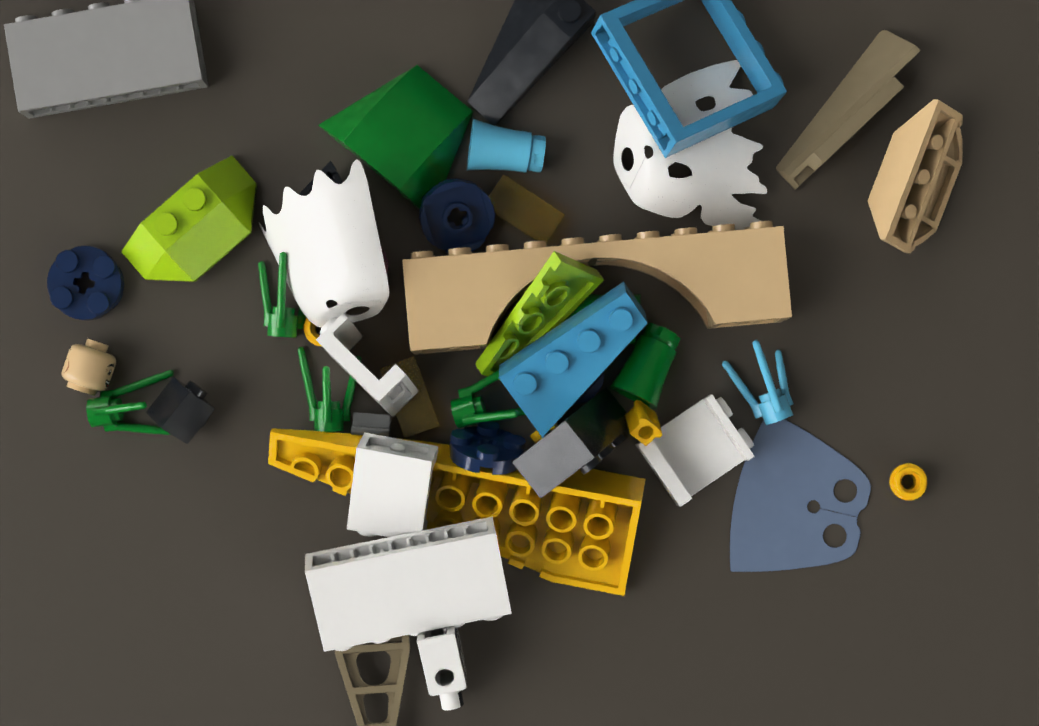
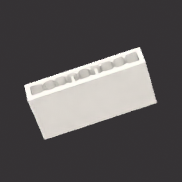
M493 516L305 554V575L324 652L331 650L346 651L355 645L370 642L380 644L395 637L405 635L417 636L420 633L444 627L455 626V628H458L465 623L478 620L493 621L501 618L503 615L512 614Z

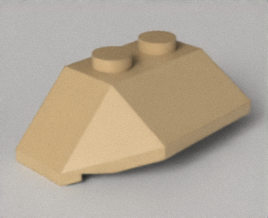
M933 99L893 133L868 198V204L879 238L904 253L910 254L915 250L916 246L926 241L937 231L962 166L963 139L960 127L963 125V115L940 100Z

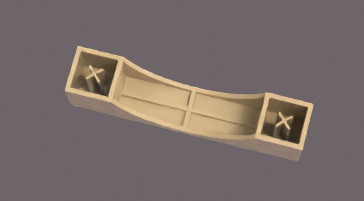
M758 221L750 223V227H746L743 230H735V224L712 226V230L708 231V233H697L696 227L676 229L674 234L660 237L659 231H645L637 233V237L630 240H622L621 234L599 236V240L596 243H584V238L576 237L562 239L560 246L547 247L546 241H531L524 243V249L509 250L508 244H496L486 246V252L472 253L471 248L468 247L449 249L448 256L437 257L433 255V251L410 253L411 259L402 260L410 351L418 355L486 349L503 316L526 292L554 251L587 266H618L637 270L655 277L683 296L700 315L707 329L780 323L792 318L784 227H773L772 221Z

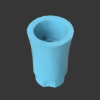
M473 119L468 149L467 171L506 170L526 173L528 170L540 173L543 168L546 137L532 135V132L503 128Z

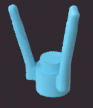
M754 340L752 343L768 390L767 393L758 396L761 403L756 401L728 361L722 362L723 368L751 406L755 419L763 417L765 424L769 425L793 416L790 406L794 403L789 393L781 350L775 351L780 389H776L760 342Z

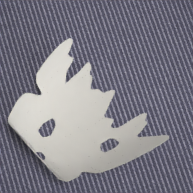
M738 60L714 64L694 71L661 89L683 127L753 96L750 90L729 87L741 67ZM707 96L713 97L716 103L713 109L701 111L696 106L695 102ZM634 105L625 108L620 115L613 162L617 175L634 204L642 209L670 218H681L693 211L698 205H701L700 218L706 225L735 224V230H743L746 227H750V223L761 221L753 217L756 208L738 202L732 194H767V188L759 182V177L747 169L748 165L753 161V154L763 148L762 144L733 134L731 132L732 128H729L665 158ZM645 146H651L653 149V156L649 159L645 156ZM626 147L631 149L634 156V164L630 171H627L622 163V153ZM674 162L687 165L692 171V176L684 178L670 177L668 167Z

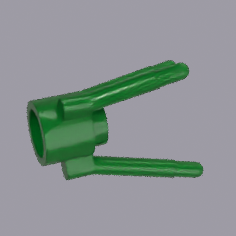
M281 252L278 266L277 307L273 306V311L266 265L264 261L258 263L264 308L263 326H268L267 336L297 338V329H304L305 315L300 307L297 316L295 315V308L285 307L287 254Z
M299 347L297 351L309 405V421H314V431H344V421H350V408L357 382L351 376L349 377L343 406L340 408V401H331L330 368L324 366L322 369L323 401H318L317 407L305 349ZM356 356V358L361 362L362 358L360 356Z
M168 370L114 390L101 391L100 397L89 398L86 404V412L90 426H103L105 432L119 430L170 435V433L158 426L118 422L123 420L124 412L145 409L147 403L132 402L122 404L121 399L116 397L174 376V371Z
M499 370L469 387L458 389L459 398L451 400L452 415L457 428L475 425L480 422L505 420L525 415L521 408L486 412L482 396L475 397L473 395L499 379Z

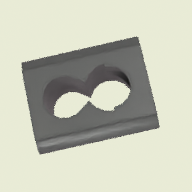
M354 412L351 434L363 435L365 432L391 437V415Z

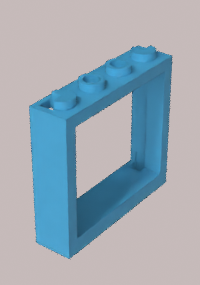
M634 0L601 14L591 31L593 38L665 158L774 108L787 92L781 76L772 68L765 56L762 45L755 40L746 25L743 14L736 9L731 0L701 1L757 94L685 127L682 126L623 27L684 0Z

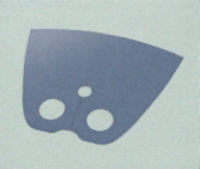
M785 419L766 425L763 420L753 440L754 446L750 448L755 457L749 461L745 460L734 499L730 530V571L762 572L790 570L832 564L851 557L856 552L861 534L857 526V517L859 512L867 506L871 491L868 478L850 460L802 428ZM842 479L853 481L857 488L856 497L847 503L838 501L834 495V486ZM811 500H816L820 504L821 509L817 513H811L807 509V505ZM831 524L841 525L846 531L845 543L837 548L828 546L823 539L825 528Z

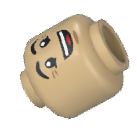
M87 339L85 345H72L61 373L62 377L68 381L66 387L93 396L96 395L97 391L106 390L116 366V358L106 353L109 345Z

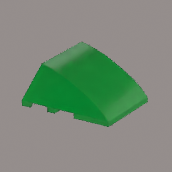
M415 65L318 126L344 148L351 151L420 210L421 201L425 193L438 183L447 180L455 155H457L473 111L422 68Z

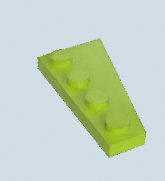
M554 251L476 361L475 365L481 375L489 376L499 370L501 363L561 324L604 281L600 273L590 266Z

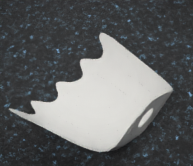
M359 160L353 162L350 174L342 184H336L324 172L316 170L312 191L307 196H301L290 187H285L282 209L277 215L263 205L266 232L259 223L260 228L278 265L280 253L285 252L287 254V284L301 311L310 322L317 327H323L330 319L338 318L343 313L352 323L380 313L388 300L390 292L368 181ZM331 299L338 304L328 308L326 302ZM365 306L370 308L367 312L359 315L346 314L348 310L355 307Z

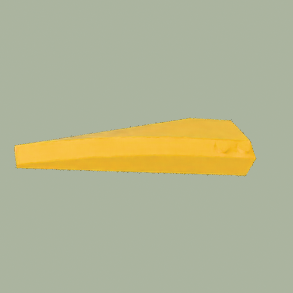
M272 428L270 431L268 464L310 482L319 480L333 487L332 491L346 496L347 493L351 494L356 447L363 435ZM403 439L439 446L437 460L432 471L426 520L428 521L427 529L493 516L500 555L508 559L509 565L521 570L524 566L540 573L539 577L550 582L616 595H625L646 479L592 469L583 475L578 470L540 499L518 470L508 474L492 475L493 468L480 467V473L471 472L457 466L451 460L448 444Z

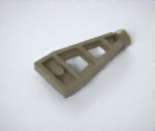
M410 635L391 638L389 641L380 644L370 642L355 645L346 651L335 650L337 663L357 726H397L411 649ZM385 651L391 658L388 678L381 684L370 685L365 683L360 676L356 660L358 655L363 652ZM386 693L388 695V716L385 721L371 722L368 720L364 705V696L366 694Z

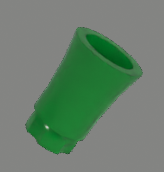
M648 323L643 335L639 336L632 353L610 385V388L633 402L641 400L648 407L657 409L664 382L677 352L675 350L681 338L665 327Z

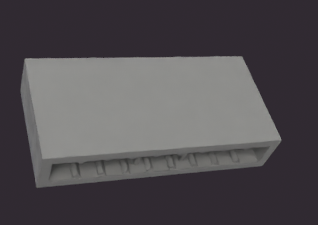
M124 0V4L112 6L109 3L101 2L89 5L88 10L74 12L72 9H59L51 13L52 16L38 18L34 15H25L15 18L14 23L4 24L17 109L19 113L28 119L209 87L193 0Z

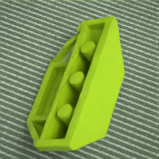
M231 155L196 174L143 220L121 253L145 280L196 282L251 234L257 183Z

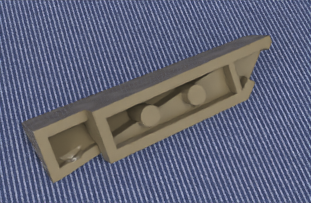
M887 30L879 32L776 166V171L794 190L904 88L895 75L921 51L916 45Z

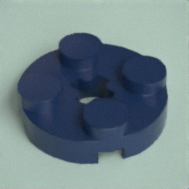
M463 179L445 180L426 192L422 198V205L419 211L421 229L432 245L438 249L445 250L447 253L449 249L468 247L471 248V252L476 250L485 242V237L489 234L490 228H493L495 213L492 202L488 195L473 181ZM456 207L460 211L466 210L467 216L461 218L462 224L456 226L453 221H447V216Z
M78 246L70 250H64L57 255L56 261L52 264L48 273L47 289L52 305L69 317L85 321L96 320L103 317L102 315L108 313L111 308L114 309L120 302L124 291L123 273L116 261L107 252L98 248ZM85 273H89V279L95 281L94 288L90 287L86 290L85 294H82L81 287L77 286V280L82 278Z
M480 422L477 424V427L455 429L451 432L450 458L457 466L471 472L480 473V467L493 468L492 475L508 474L518 470L512 462L524 453L526 440L522 436L499 429L500 425L497 422Z

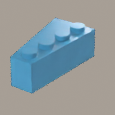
M623 281L499 365L498 378L542 438L648 324L646 313Z

